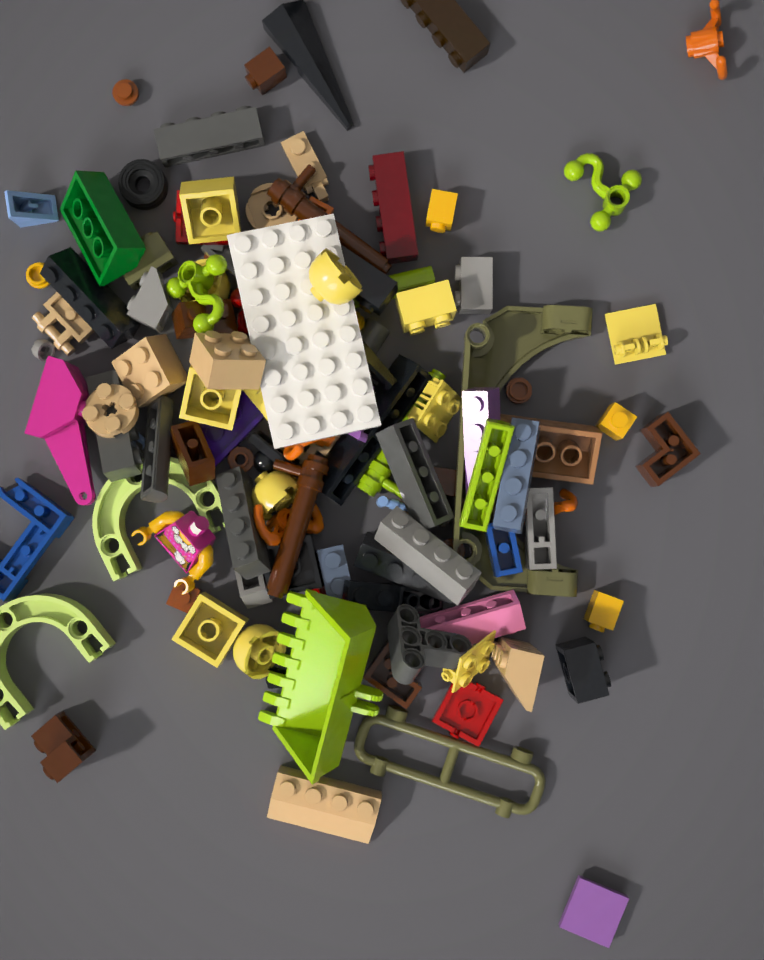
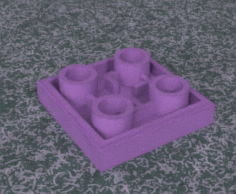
M578 875L559 921V927L609 948L629 897Z

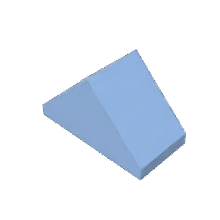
M10 190L4 192L8 218L20 228L59 221L55 195Z

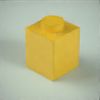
M432 189L426 227H430L431 231L444 233L445 230L451 231L458 193Z
M614 402L607 407L595 426H598L603 433L617 441L623 439L637 416Z
M594 590L583 619L590 622L589 627L604 633L605 628L613 631L624 601Z

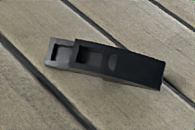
M344 580L342 599L366 605L368 610L395 612L398 606L402 604L411 605L418 611L419 615H428L443 610L444 601L403 585Z

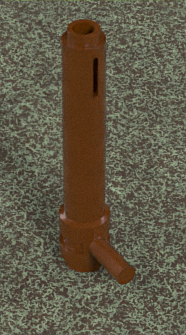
M309 164L293 184L286 179L283 181L281 178H277L268 190L267 195L271 197V201L277 206H283L284 211L290 216L295 215L300 220L329 215L307 199V195L301 191L316 172L315 168ZM335 220L340 244L384 274H387L392 267L388 263L389 260Z
M308 454L307 460L304 459L302 466L275 459L273 469L298 476L296 483L298 489L266 587L269 589L268 595L283 599L284 594L288 593L318 493L323 490V477L328 474L329 467L327 465L329 460L326 458Z

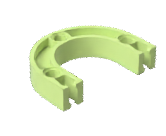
M170 457L169 484L182 489L192 499L199 515L208 519L209 529L213 534L220 531V526H214L210 512L217 508L222 512L217 484L214 480H210L189 487L178 459ZM133 476L113 482L108 479L97 497L93 511L92 527L95 543L113 581L128 576L126 572L121 573L116 560L118 556L124 555L131 568L127 569L128 574L143 569L129 541L125 528L128 506L132 499L141 491L142 480L136 482ZM206 492H212L215 497L214 503L209 507L202 500ZM112 538L117 539L119 542V549L116 552H112L109 548V542Z
M43 593L17 598L0 607V689L4 693L3 699H0V725L4 730L14 726L21 720L20 718L34 710L12 681L6 666L8 645L20 628L31 622H43L56 626L70 638L89 663L96 660L103 654L102 652L116 644L97 618L77 601L62 595ZM6 613H9L13 618L11 626L7 625L4 621ZM80 620L84 621L87 625V632L85 634L78 630L77 625ZM92 635L103 645L97 653L88 641V638ZM8 702L19 712L16 718L13 717L6 704Z

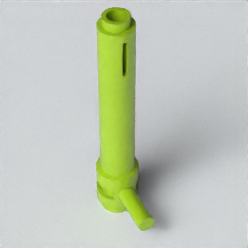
M436 369L428 372L433 378L435 377L439 380L446 378L443 373ZM420 397L416 400L425 405L427 404V402ZM414 403L413 406H416L423 410V408L419 407L417 404ZM413 406L411 407V409L409 410V412L406 414V416L404 417V419H403L402 421H405V420H408V419H409V418L407 417V415L410 413V411L412 410ZM381 450L356 487L372 497H375L376 493H380L384 488L402 499L396 483L389 479L392 473Z

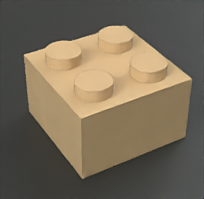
M206 331L205 333L194 334L189 362L207 389L259 390L266 360L256 346L251 345L250 339L245 333L234 331L231 334Z
M166 334L143 338L111 362L123 386L135 396L138 408L150 405L161 395L167 397L186 384L188 377Z

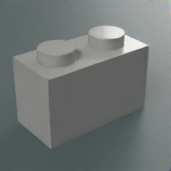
M461 257L459 265H455V281H459V291H455L454 302L455 306L459 307V314H490L493 310V257Z

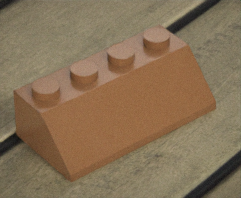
M500 414V420L510 424L512 417L540 422V434L532 477L593 485L602 439V432L598 426Z

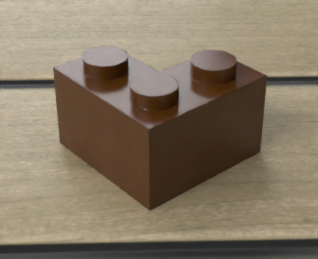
M222 299L224 313L220 321L214 325L212 331L231 334L234 331H238L231 299ZM197 301L179 302L171 314L176 339L194 338V334L197 333L193 327L194 318L201 313L210 315L213 311V305H202Z
M665 412L640 429L655 451L635 467L650 487L660 486L701 453L671 414Z
M388 640L363 675V679L377 689H380L406 710L422 689V684L417 679L409 685L401 684L394 679L391 670Z
M64 711L56 714L31 735L35 740V747L41 753L47 755L40 762L44 773L48 778L55 780L57 783L96 751Z

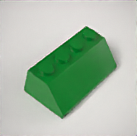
M76 170L60 207V212L99 286H105L136 268L145 253L146 247L104 172Z

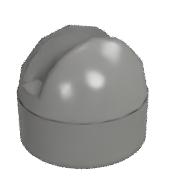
M38 339L34 342L33 347H31V351L37 359L46 362L48 356H54L55 346L46 339Z

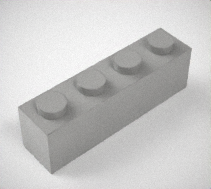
M396 506L379 524L374 539L457 606L474 588L482 572L401 508Z

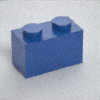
M493 522L489 523L485 537L493 576L501 577L523 572L515 533L495 530Z

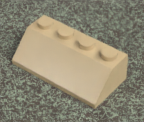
M501 636L498 638V642H493L495 647L490 653V657H493L496 667L525 710L532 712L545 656L528 642Z
M280 765L267 818L369 844L382 800V791L325 776L320 777L319 781L312 785L303 771Z

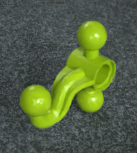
M585 153L565 165L564 175L570 181H577L584 174L585 164L593 166L591 185L593 190L604 200L603 210L597 211L591 216L590 224L598 232L605 231L611 224L610 217L620 215L624 211L630 200L629 191L640 187L642 177L638 171L634 169L628 170L621 177L622 185H615L609 188L602 184L604 173L602 160L593 153ZM615 196L620 198L622 204H613L610 200V197Z
M211 255L206 260V265L204 266L190 260L185 261L179 268L178 277H173L166 283L165 289L172 298L183 297L189 287L190 293L199 304L213 305V311L210 315L201 313L194 318L193 327L197 333L212 331L214 325L220 321L224 313L223 300L218 295L208 294V290L213 285L214 276L222 275L227 269V261L222 255Z

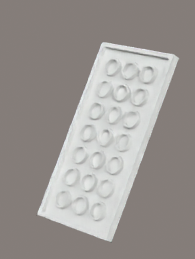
M334 214L227 235L251 345L256 346L266 360L260 387L274 449L380 427V416L353 299L348 303L336 305L329 303L325 299L320 302L310 291L313 285L309 280V269L311 263L324 249L327 248L340 258L338 261L345 267Z

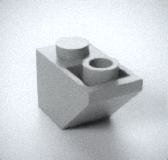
M151 266L149 272L146 271L141 277L139 283L141 287L137 295H133L128 303L127 309L129 311L127 315L161 333L173 308L165 289L166 286L162 274Z

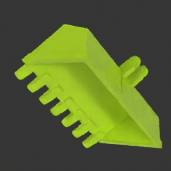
M306 589L305 595L289 591L286 601L302 607L300 615L283 612L281 621L297 629L295 635L284 632L278 633L277 642L291 647L292 650L290 655L280 652L273 653L272 662L287 667L285 675L273 671L269 672L267 681L282 687L281 694L271 691L264 692L263 701L278 707L276 713L260 710L258 720L273 725V731L313 785L319 781L320 777L339 766L353 712L372 717L378 715L380 710L378 705L358 698L380 702L384 694L380 689L361 684L376 630V624L366 605Z

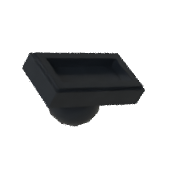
M262 431L254 432L249 437L248 441L259 449L253 459L254 467L258 472L263 473L267 471L271 473L275 471L273 469L275 459L296 465L299 464L296 459L292 461L286 460L280 448L274 449L272 439Z

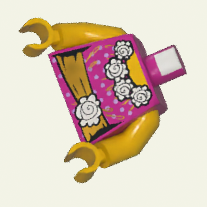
M166 511L149 522L148 527L142 526L132 533V537L137 533H141L144 540L137 545H143L151 539L152 533H155L154 537L185 573H190L174 583L175 588L182 583L186 585L185 591L182 592L183 595L194 589V580H199L213 564L212 546L216 538L209 529L208 519L204 516H198L194 511H189L186 514H183L181 511Z

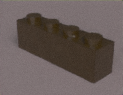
M401 0L407 9L411 8L416 14L415 17L422 28L427 27L431 32L435 44L439 48L443 47L454 67H460L465 73L488 54L490 42L455 0Z

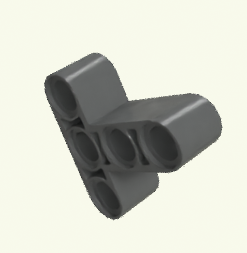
M408 604L399 605L387 624L392 675L397 682L404 685L413 683L424 665L456 670L460 657L472 648L469 639L463 635L421 628L418 611Z

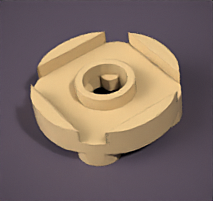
M273 183L262 184L255 188L246 204V215L253 229L297 221L295 215L290 216L284 211L283 206L274 204L271 201V197L267 195ZM273 204L274 207H279V210L276 212L277 215L271 216V214L265 213V211L269 210L268 205Z
M100 384L87 398L86 406L82 411V416L88 426L97 435L105 438H113V435L129 432L139 417V408L137 407L135 396L126 387L118 384ZM111 406H115L114 408L117 410V412L115 414L110 413L109 416H106V410Z

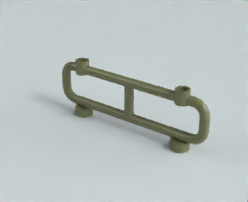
M388 705L385 715L367 716L359 726L354 742L355 755L361 762L371 766L370 772L374 775L384 777L386 771L496 807L495 813L504 818H510L511 813L519 815L530 814L536 810L545 789V776L539 767L531 764L534 753L526 748L514 746L511 756H507L480 746L478 747L474 744L405 722L408 711L396 705ZM379 724L449 747L440 777L389 761V759L379 755L368 754L364 749V745L371 726ZM459 751L532 775L535 779V785L529 801L525 804H519L509 798L491 795L450 781Z

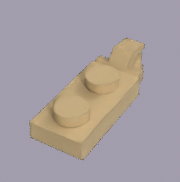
M302 131L282 141L281 146L297 177L308 164L316 170L303 187L304 191L308 194L314 192L319 201H328L329 196L324 186L329 184L327 176L305 132Z

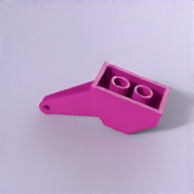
M48 356L25 434L45 439L76 503L79 505H91L96 499L85 431L87 422L82 416V411L86 406L85 402L89 397L88 386L77 366L62 359ZM84 493L87 494L86 499L83 498Z

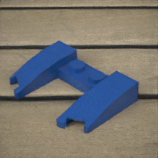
M18 477L15 478L16 483L19 484L17 487L7 492L3 487H0V497L31 521L3 561L0 559V599L8 602L16 599L29 581L26 577L52 541L55 538H60L75 518L60 505Z

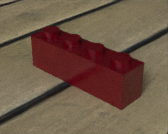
M404 151L373 155V164L368 165L370 181H375L376 190L372 191L373 205L379 206L380 216H375L377 232L382 231L383 241L379 242L380 254L389 260V264L417 261L418 249Z

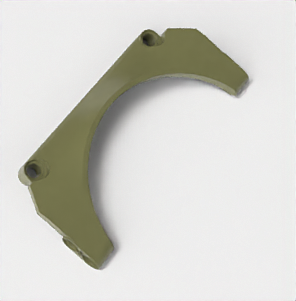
M546 305L543 308L506 306L484 319L482 324L474 323L470 325L465 333L452 549L457 552L460 544L467 543L470 545L471 554L464 559L482 572L479 580L490 590L510 591L514 589L516 592H527V594L577 597L578 570L557 564V569H527L525 567V546L516 536L523 572L495 577L493 576L485 532L459 526L466 499L462 391L474 387H499V391H501L509 378L535 355L557 344L591 336L593 309L590 307ZM473 331L482 333L484 337L483 342L474 343L470 339V333ZM495 505L493 506L489 523L494 520Z

